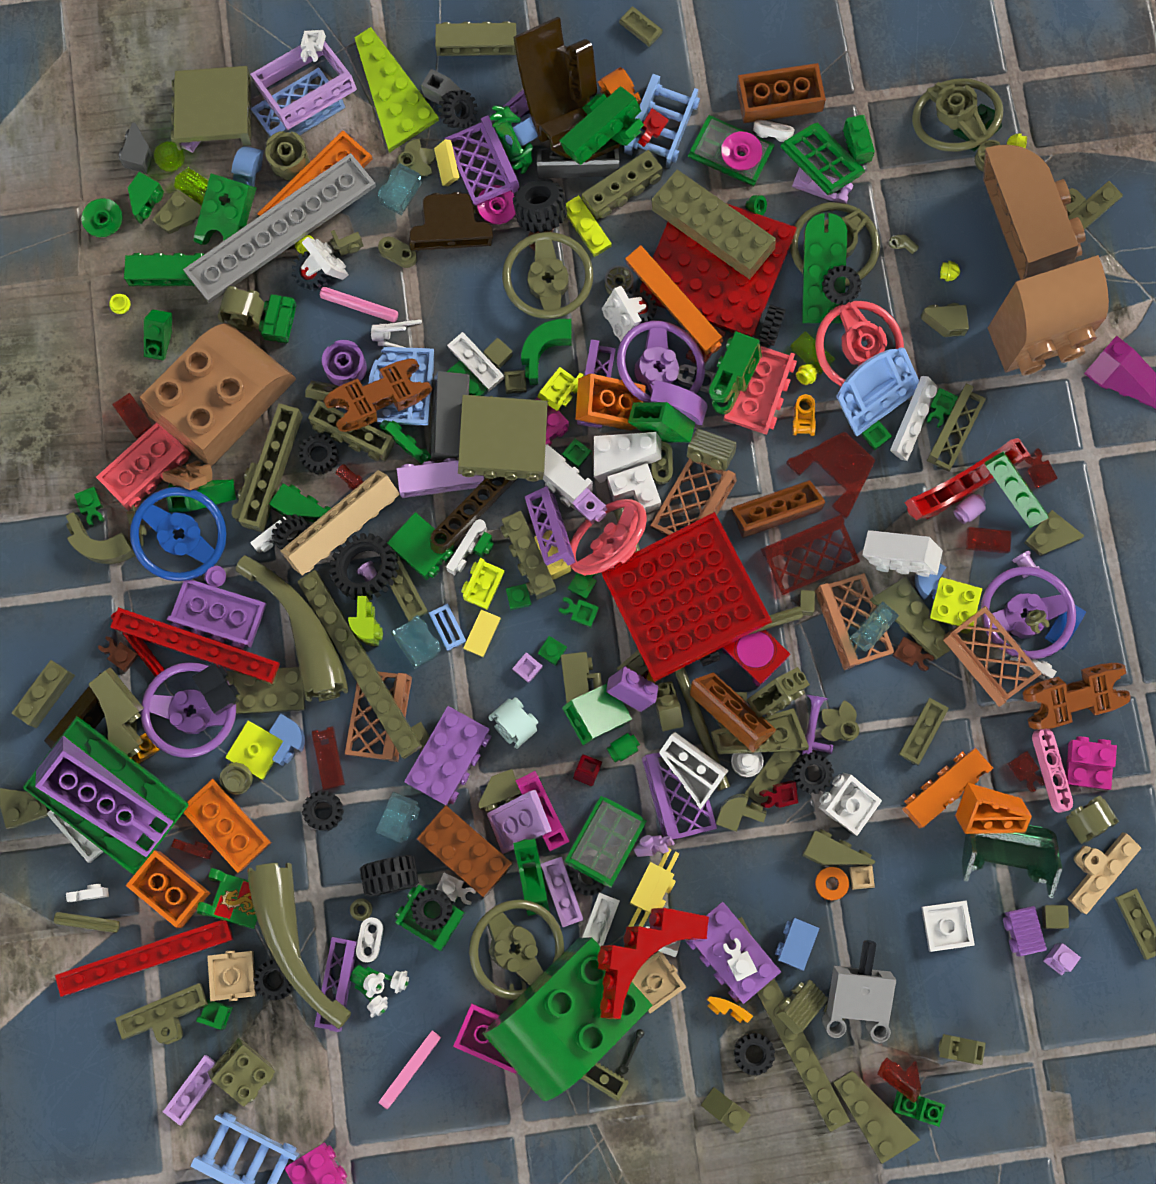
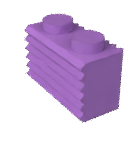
M625 666L608 678L606 692L642 712L645 708L647 709L656 702L658 685L648 681L647 678L644 679L640 674L638 675Z
M1035 906L1005 912L1006 917L1003 918V923L1006 931L1009 930L1012 939L1009 940V945L1012 953H1016V956H1024L1047 950Z

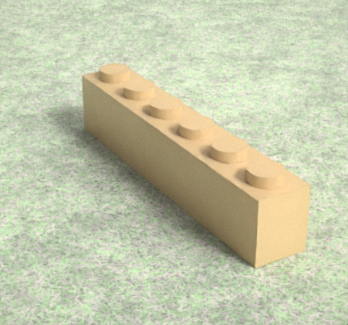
M377 470L280 551L294 570L301 575L308 573L321 559L327 558L333 549L345 543L351 534L359 531L369 519L376 517L381 509L393 503L400 493L389 477Z

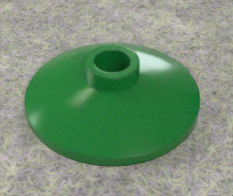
M106 198L91 201L84 208L81 216L84 229L90 235L101 238L114 234L120 228L123 220L122 211L117 203ZM103 219H107L106 222L101 223Z

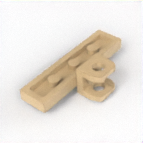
M1123 832L1105 854L1099 849L1082 846L1074 856V861L1088 874L1067 899L1081 913L1087 915L1140 851L1141 847L1127 833Z

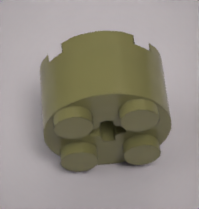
M279 131L268 139L265 155L271 170L277 176L290 181L310 163L304 140L297 133Z
M228 286L223 294L218 319L223 324L225 321L230 323L240 331L249 332L254 327L257 330L264 309V301L255 290L244 291Z
M1101 796L1089 801V804L1084 806L1085 809L1080 806L1065 817L1068 826L1080 844L1090 841L1104 833L1108 827H1113L1119 823L1116 815Z

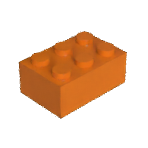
M590 373L578 378L575 420L631 431L636 429V427L628 423L632 405L642 401L627 389L622 380ZM634 383L645 393L646 385Z
M156 850L126 884L131 891L176 928H183L196 912L199 902H204L210 895L207 889L162 852Z

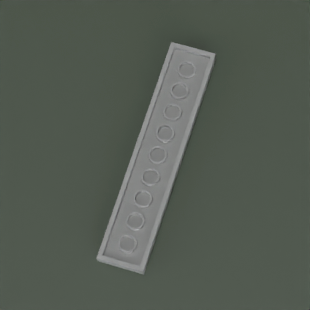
M350 153L183 270L207 302L211 303L221 296L228 286H235L371 191L376 187V183Z

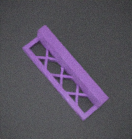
M591 339L585 376L590 373L596 374L602 370L606 377L611 378L616 348L599 346L598 340ZM598 352L611 353L610 359L601 364L598 360ZM577 420V425L602 429V425Z
M546 486L525 496L544 563L550 565L560 559H563L568 566L575 563L576 561L555 495ZM542 497L543 500L539 507L533 506L532 501ZM541 513L548 515L544 523L538 522ZM546 529L553 532L549 540L543 539ZM551 546L557 547L559 552L548 557Z
M332 937L321 991L326 995L327 990L334 986L337 990L336 1000L346 1007L351 985L350 976L354 969L358 941ZM336 942L346 944L344 956L340 959L334 952ZM339 964L342 968L340 978L334 981L330 975L331 968ZM317 1012L314 1027L329 1029L335 1032L342 1031V1027L338 1029L332 1024L321 1023L322 1016Z

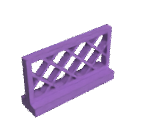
M488 115L481 118V123L445 138L446 140H451V142L456 140L464 141L461 149L453 147L457 168L474 206L510 190L515 193L519 188L516 175ZM481 130L482 136L479 141L471 138L473 133ZM468 143L477 145L474 153L465 150ZM481 147L490 150L487 157L478 154ZM462 155L471 157L468 165L459 162ZM475 159L484 161L481 169L472 166ZM488 163L497 165L494 173L485 170ZM469 171L478 173L475 181L467 179ZM482 175L492 177L488 185L479 183ZM495 179L505 183L500 188L492 187ZM477 187L486 189L483 195L475 198L474 192Z
M659 753L648 754L642 758L663 837L671 836L672 840L717 829L709 799L700 810L698 806L689 802L692 797L690 794L687 800L676 794L682 782L676 775L671 773L670 767L667 771L660 766L658 758L662 756ZM668 776L679 782L674 792L666 788L665 780ZM674 797L684 802L679 813L673 810L670 804ZM687 805L698 811L693 821L682 815ZM700 813L708 817L710 826L701 827L695 823ZM681 818L688 822L690 826L687 832L679 834L676 824Z

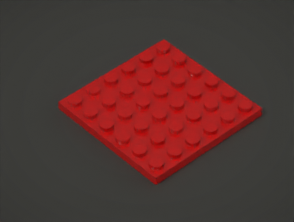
M728 204L776 238L775 250L751 279H748L667 222L653 255L656 263L711 325L733 333L737 331L754 337L796 234L797 227ZM642 282L640 286V293H642L643 290L647 291L645 295L648 296L649 294H651L652 298L650 300L655 299L656 306L665 308V306L658 300V298L651 292V290L644 284V282Z
M715 512L633 553L625 563L619 562L614 568L601 572L654 682L772 623L762 600Z

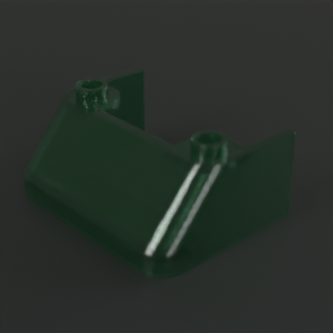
M1028 825L1025 833L965 835L962 855L964 881L969 880L972 870L982 869L986 861L1027 869L1028 876L1034 882L1046 883L1048 897L1053 898L1063 870L1057 836L1053 831L1047 828Z

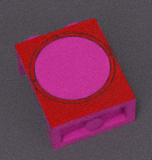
M767 630L746 635L724 646L722 650L724 654L728 653L754 678L752 682L758 687L791 655Z

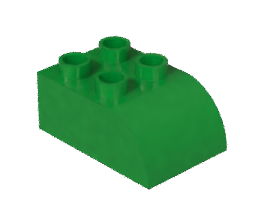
M592 937L578 938L482 1033L542 1101L555 1098L581 1079L653 1006L631 982L624 1000L621 1019L600 1018V1004L603 999L604 990L603 979L606 970L598 969L600 946Z

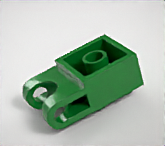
M211 173L194 234L195 243L206 245L216 231L221 232L223 241H225L245 227L257 187ZM227 198H230V203L226 202Z
M737 331L733 338H729L726 344L727 351L718 361V371L709 389L713 409L719 414L730 413L740 392L746 391L762 357L760 341ZM728 401L727 406H725V407H720V406H718V402H719V403H725V402Z

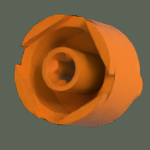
M621 67L597 82L601 89L600 93L605 94L606 97H609L621 86L636 98L638 104L641 103L638 92L634 94L635 90L632 80Z

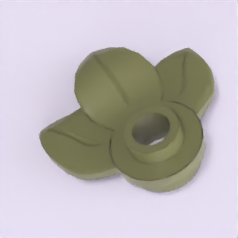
M419 139L411 140L406 144L404 152L397 158L398 167L403 171H411L415 176H429L432 174V169L429 165L436 157L435 151L421 148ZM406 160L411 161L409 164H404Z
M132 505L131 511L126 512L130 528L136 512L134 505ZM141 520L139 539L141 546H144L143 535H147L143 520Z
M844 700L840 705L839 711L835 709H823L821 711L822 720L827 726L821 731V735L829 741L840 739L852 741L859 735V726L855 722L857 713L849 702ZM850 727L852 729V733L846 734L844 732V728Z

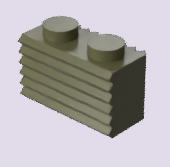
M697 428L688 445L687 457L694 462H703L708 466L710 465L715 470L726 471L736 452L737 442Z
M811 980L803 983L799 981L791 990L793 994L783 999L778 1005L780 1009L776 1015L794 1034L804 1031L828 1001V997Z
M597 1062L581 1078L619 1101L628 1085V1079H624V1076L620 1077V1074H616V1071L613 1072L612 1069L605 1067L604 1064L601 1065L600 1062Z

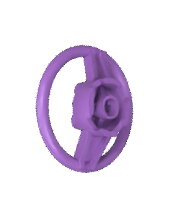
M664 321L644 322L626 333L618 348L617 367L624 385L636 398L642 402H651V396L641 391L631 380L626 368L625 355L632 339L647 330L645 351L635 364L634 372L637 381L646 385V389L652 396L656 380L672 384L677 379L679 365L674 351L668 350L667 331L683 339L695 356L697 374L689 391L695 394L698 393L705 377V362L700 347L690 334L682 328Z
M1026 566L1009 569L998 575L988 585L982 598L981 608L986 606L989 609L991 598L996 589L1012 577L1032 575L1051 583L1061 595L1040 598L1037 594H1019L1010 599L1004 609L992 613L1007 632H1011L1013 635L1018 636V638L1023 639L1031 638L1038 634L1033 632L1030 626L1025 623V618L1021 617L1023 612L1028 614L1032 610H1043L1047 614L1045 619L1048 621L1067 612L1066 627L1055 643L1037 651L1023 650L1031 660L1048 657L1059 651L1068 642L1073 633L1076 622V608L1072 595L1065 584L1048 571ZM984 613L981 615L983 627L990 628V619ZM1041 623L1038 625L1040 631L1045 627ZM998 632L991 633V641L993 643L1004 644V641L997 634ZM1006 648L1005 653L1018 658L1019 653L1015 649Z
M181 663L171 666L158 674L144 693L141 703L144 707L141 710V721L144 731L150 741L167 754L184 758L206 754L219 746L233 727L236 717V704L215 715L203 694L197 690L179 691L175 696L154 695L159 685L170 676L185 671L200 672L209 667L207 665ZM191 707H194L193 709L196 710V714H192L191 717H188V710L191 709ZM149 712L169 719L172 725L187 734H199L211 726L223 727L214 739L203 746L192 749L177 748L167 744L156 734L150 721Z

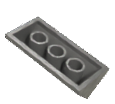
M537 148L538 178L608 177L619 169L618 148L588 162H584L582 165H579L573 159L561 156L552 151L551 148Z
M438 371L432 380L430 461L459 457L462 396L469 395L468 374Z

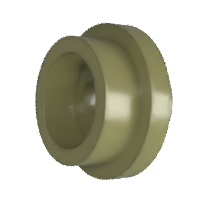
M362 898L355 900L350 906L351 916L358 921H364L372 914L371 903ZM361 905L365 907L363 914L358 913V907Z

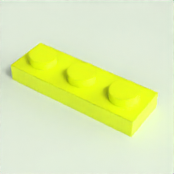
M578 195L566 203L567 217L593 256L595 257L612 247V243Z

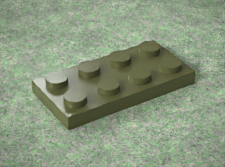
M299 667L278 668L272 684L236 671H226L229 675L226 680L230 685L234 684L240 693L237 696L239 702L236 704V714L305 711V694Z

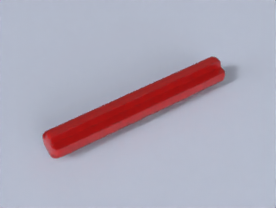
M114 612L111 615L112 620L114 619L116 612ZM123 633L155 677L165 670L142 639Z

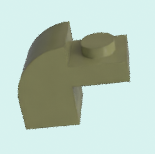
M736 794L726 799L722 804L716 825L737 832L742 815L764 823L766 810H763L764 807L757 803L751 802L750 805L747 804L748 795Z
M943 1034L939 1042V1057L982 1065L986 1043Z

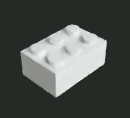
M868 530L863 556L877 570L882 572H889L890 569L896 570V572L901 574L916 572L917 575L929 577L930 574H938L943 550L927 536Z

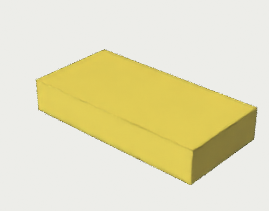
M445 139L434 148L442 186H450L459 179V173L452 142Z
M481 610L465 643L464 650L484 657L501 618Z

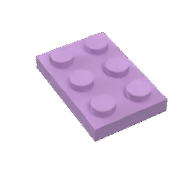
M536 790L529 791L487 813L502 854L513 851V843L520 842L524 839H537L552 831Z

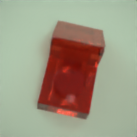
M886 1058L881 1063L877 1075L915 1103L921 1091L916 1061L904 1071L899 1064Z

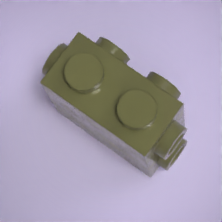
M796 667L775 678L748 698L747 701L758 718L765 714L770 717L779 710L781 711L789 706L791 701L805 694L803 690L810 684L806 680L804 673Z

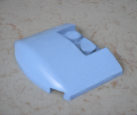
M384 347L381 350L383 354L378 360L375 359L368 382L370 384L379 380V369L401 360L416 359L419 369L412 374L409 380L421 383L429 382L432 387L434 349ZM431 393L417 404L399 412L394 403L377 410V423L381 424L383 420H393L401 425H428Z
M905 348L883 351L859 365L846 378L836 395L854 435H860L913 396L919 379Z

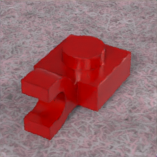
M652 108L643 121L644 126L642 129L645 131L637 143L644 147L652 136L658 138L669 119Z

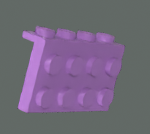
M186 580L182 584L172 614L167 617V620L172 623L171 626L180 629L185 627L191 629L192 633L204 636V634L210 635L212 640L221 643L226 640L232 642L231 646L243 650L244 647H252L267 604L198 581Z
M448 706L404 782L447 807L450 803L453 805L459 796L457 792L461 784L465 785L470 776L467 773L471 765L476 766L481 757L478 754L482 746L486 747L492 737L489 735L490 729Z
M721 902L706 915L709 916L707 939H685V941L692 950L698 949L702 954L699 958L707 968L710 965L716 971L714 977L721 985L726 983L730 988L728 994L736 1003L740 1001L744 1004L781 971L725 903ZM735 938L741 943L740 952L748 951L758 971L739 981H736L727 963V960L731 959L732 956L726 953L723 948V944L726 943L730 950H734L736 948Z

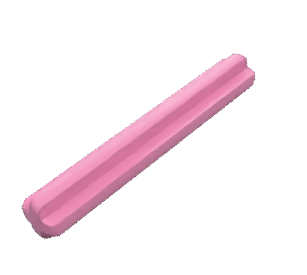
M322 287L320 291L322 299L393 323L398 318L396 310L327 287Z

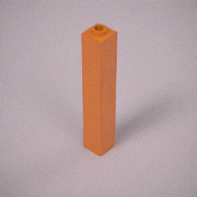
M641 245L625 258L629 267L707 355L711 352H717L722 347V336Z

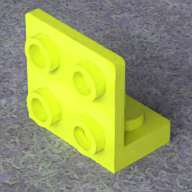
M941 577L938 582L930 618L959 626L977 612L982 588ZM964 628L960 632L968 634L972 629Z

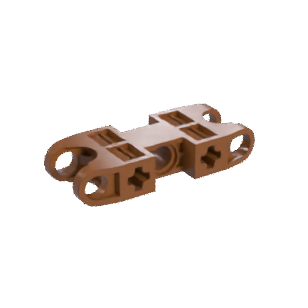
M406 359L379 369L380 379L365 386H362L357 378L331 391L324 398L326 407L344 408L347 410L344 417L336 423L339 431H352L376 422V411L393 403L399 412L426 398L432 391L430 383L412 382L409 380L412 374L419 369L417 360Z
M1121 663L1099 664L1082 669L1083 680L1066 684L1059 677H1054L1026 688L1022 693L1023 699L1027 702L1037 701V703H1041L1040 709L1028 718L1029 727L1033 729L1055 728L1072 723L1071 712L1088 708L1096 716L1126 705L1131 700L1130 693L1125 690L1116 691V689H1113L1114 683L1121 679L1120 676L1126 674L1125 665Z

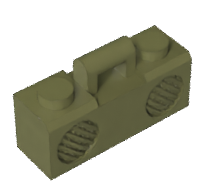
M587 652L561 655L567 703L589 692L587 680L593 679L594 689L602 686L601 673L589 674V670H593L592 657L587 658Z

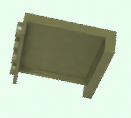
M247 66L175 71V79L172 80L174 96L171 97L174 113H171V121L174 130H171V139L173 143H176L178 151L182 150L181 143L241 138L243 146L251 145V76Z
M463 395L458 474H462L465 477L480 475L488 479L505 477L508 480L524 478L532 482L543 480L548 401Z

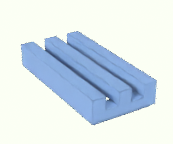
M448 604L429 612L447 652L454 647L456 648L466 643V639ZM444 610L447 611L460 637L457 641L442 612ZM436 614H439L453 643L448 644L435 617Z

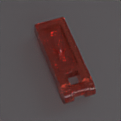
M327 727V730L312 731L323 790L346 785L334 727ZM328 738L329 744L322 745L321 740Z

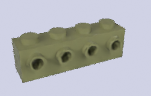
M504 21L502 23L462 22L451 24L443 22L436 24L435 46L437 56L516 55L513 38L517 35L516 23Z
M647 150L582 193V201L595 220L605 218L617 206L622 207L632 196L640 195L650 184L655 185L661 180L663 168L652 153Z
M317 401L308 417L315 431L321 434L326 432L331 435L330 437L339 443L344 441L349 444L351 449L357 452L362 450L368 453L367 456L375 461L380 459L386 462L395 445L392 436L370 425L352 431L341 432L336 423L344 417L345 413L335 408H327L325 403Z
M518 511L501 519L503 524L500 527L504 538L508 537L511 542L509 549L512 556H517L520 562L517 566L521 575H526L528 579L526 586L530 595L534 594L536 599L539 600L555 593L556 586L522 512Z

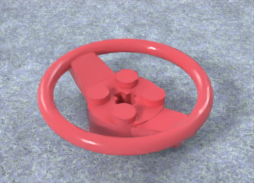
M853 301L845 305L840 304L833 308L819 325L815 341L817 359L824 373L839 386H842L846 379L840 377L831 368L824 352L826 330L838 315H840L846 330L841 338L842 349L851 364L859 366L874 355L883 352L887 346V338L883 329L870 323L871 321H867L859 309L868 310L880 316L893 333L895 348H904L903 336L897 322L885 309L874 303ZM862 339L867 341L868 345L865 347L861 344Z
M621 499L607 504L606 513L624 508L618 524H607L604 532L590 545L593 553L577 562L576 550L578 544L592 524L586 519L580 525L570 542L576 561L570 567L575 572L584 576L601 573L614 568L619 562L625 563L636 550L635 546L641 539L647 522L646 511L639 502L631 499Z

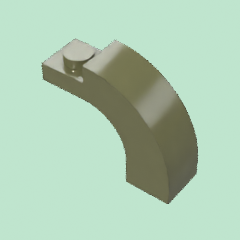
M74 512L66 515L68 520L66 526L72 534L67 539L87 559L101 564H116L136 556L128 537L123 533L104 541L93 540L88 536L79 516Z

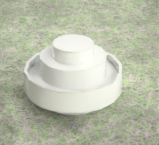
M761 752L733 753L731 765L739 776L753 777L763 767L764 760Z

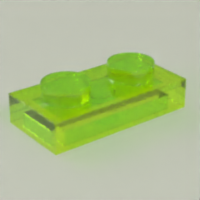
M805 331L791 344L790 348L807 364L814 365L818 374L821 375L824 371L817 359L816 340ZM824 349L826 359L829 365H831L835 358Z

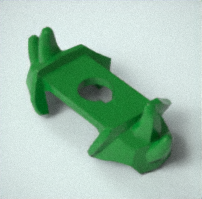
M493 106L491 109L496 111V113L490 116V120H495L492 127L497 131L509 162L514 163L512 169L517 170L521 168L520 174L522 175L527 171L529 165L533 163L531 157L533 146L531 143H528L524 150L521 148L511 125L512 122L520 123L521 119L510 110V107ZM506 135L512 138V147L506 142Z

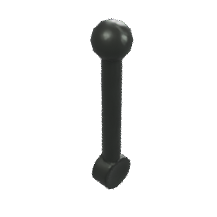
M642 1029L636 1031V1038L626 1061L620 1066L622 1074L628 1072V1065L639 1040L644 1037Z

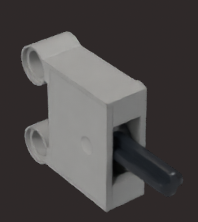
M866 940L863 942L859 968L833 967L827 1010L822 1017L823 1026L828 1035L833 1038H840L845 1034L847 1028L843 1018L866 1020V1029L875 1042H885L890 1037L889 1021L896 979L890 971L872 970L876 951V942ZM838 1021L836 1026L830 1027L832 1022ZM877 1026H882L879 1031H874Z

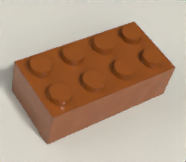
M818 63L738 75L736 88L743 123L823 112L826 99Z
M446 805L417 838L418 841L484 898L514 865Z

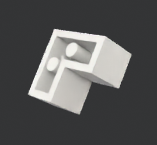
M647 463L607 476V485L613 501L634 496L635 501L644 507L646 513L661 508V500Z

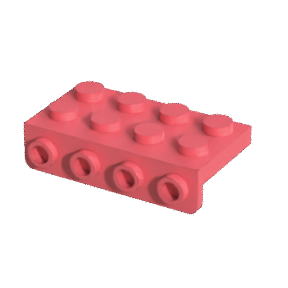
M760 346L762 357L745 392H740L730 413L725 414L724 421L767 435L769 429H774L777 417H774V413L776 410L780 411L784 399L780 398L782 391L787 392L790 379H787L789 372L793 373L797 361L793 360L794 353L787 355Z
M156 422L98 474L96 478L129 511L132 505L137 507L141 503L142 498L156 490L157 485L163 480V472L185 464L191 453Z

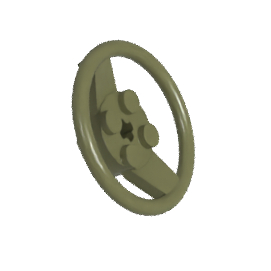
M966 78L947 80L941 83L938 82L931 88L929 87L919 98L913 110L912 123L917 136L927 145L942 151H964L981 145L994 135L1002 122L1003 104L996 91L983 82ZM973 88L984 92L994 104L995 117L987 130L978 114L977 94ZM929 99L936 103L937 117L940 122L949 126L952 130L960 128L970 140L961 143H945L930 137L922 128L920 121L921 111Z
M827 202L816 205L801 215L794 227H797V231L790 246V251L795 265L802 274L803 260L798 250L800 231L811 217L831 210L849 213V215L842 217L847 227L846 258L854 252L858 242V234L866 226L871 237L872 250L868 262L857 274H859L860 280H862L870 273L878 260L880 240L874 223L863 211L846 203ZM828 219L824 221V232H828ZM846 278L845 286H849L850 282Z
M555 232L536 233L521 240L509 252L503 266V286L511 302L524 313L543 319L558 318L573 312L585 301L593 284V267L587 252L572 238ZM552 241H557L571 247L581 258L585 269V281L580 294L574 301L562 308L561 297L568 290L569 275L563 262L556 258ZM535 243V262L531 264L528 272V287L530 293L540 300L543 310L525 304L516 295L511 283V268L515 258L524 248ZM550 278L553 280H551V283H547L544 279Z
M511 900L496 905L479 920L471 936L469 957L477 980L490 993L504 999L516 1000L526 989L514 991L500 988L492 983L484 974L479 962L478 948L481 935L486 926H488L492 938L489 953L492 960L498 966L515 972L529 986L544 972L535 958L538 949L533 935L527 929L513 925L503 912L511 909H526L540 915L548 923L554 935L555 956L553 963L564 953L563 935L556 919L541 905L527 900ZM511 943L516 945V949L514 952H509V949H511Z

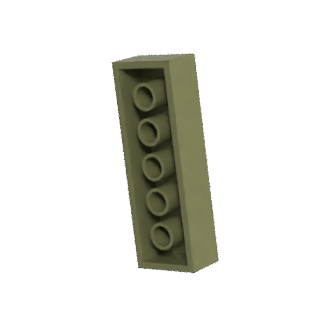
M678 169L651 199L652 211L748 279H751L775 250V237Z

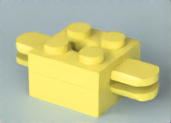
M668 848L669 851L667 853H664L658 866L652 862L649 863L630 902L637 910L628 927L634 926L641 910L645 914L639 926L644 927L649 914H651V909L664 907L666 901L663 900L666 892H671L676 882L672 879L674 874L671 873V870L679 855L678 852L675 851L666 870L663 869V866L671 851L670 848Z

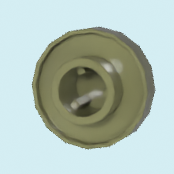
M235 762L225 766L220 773L219 779L224 790L237 795L243 794L249 789L253 776L248 767Z

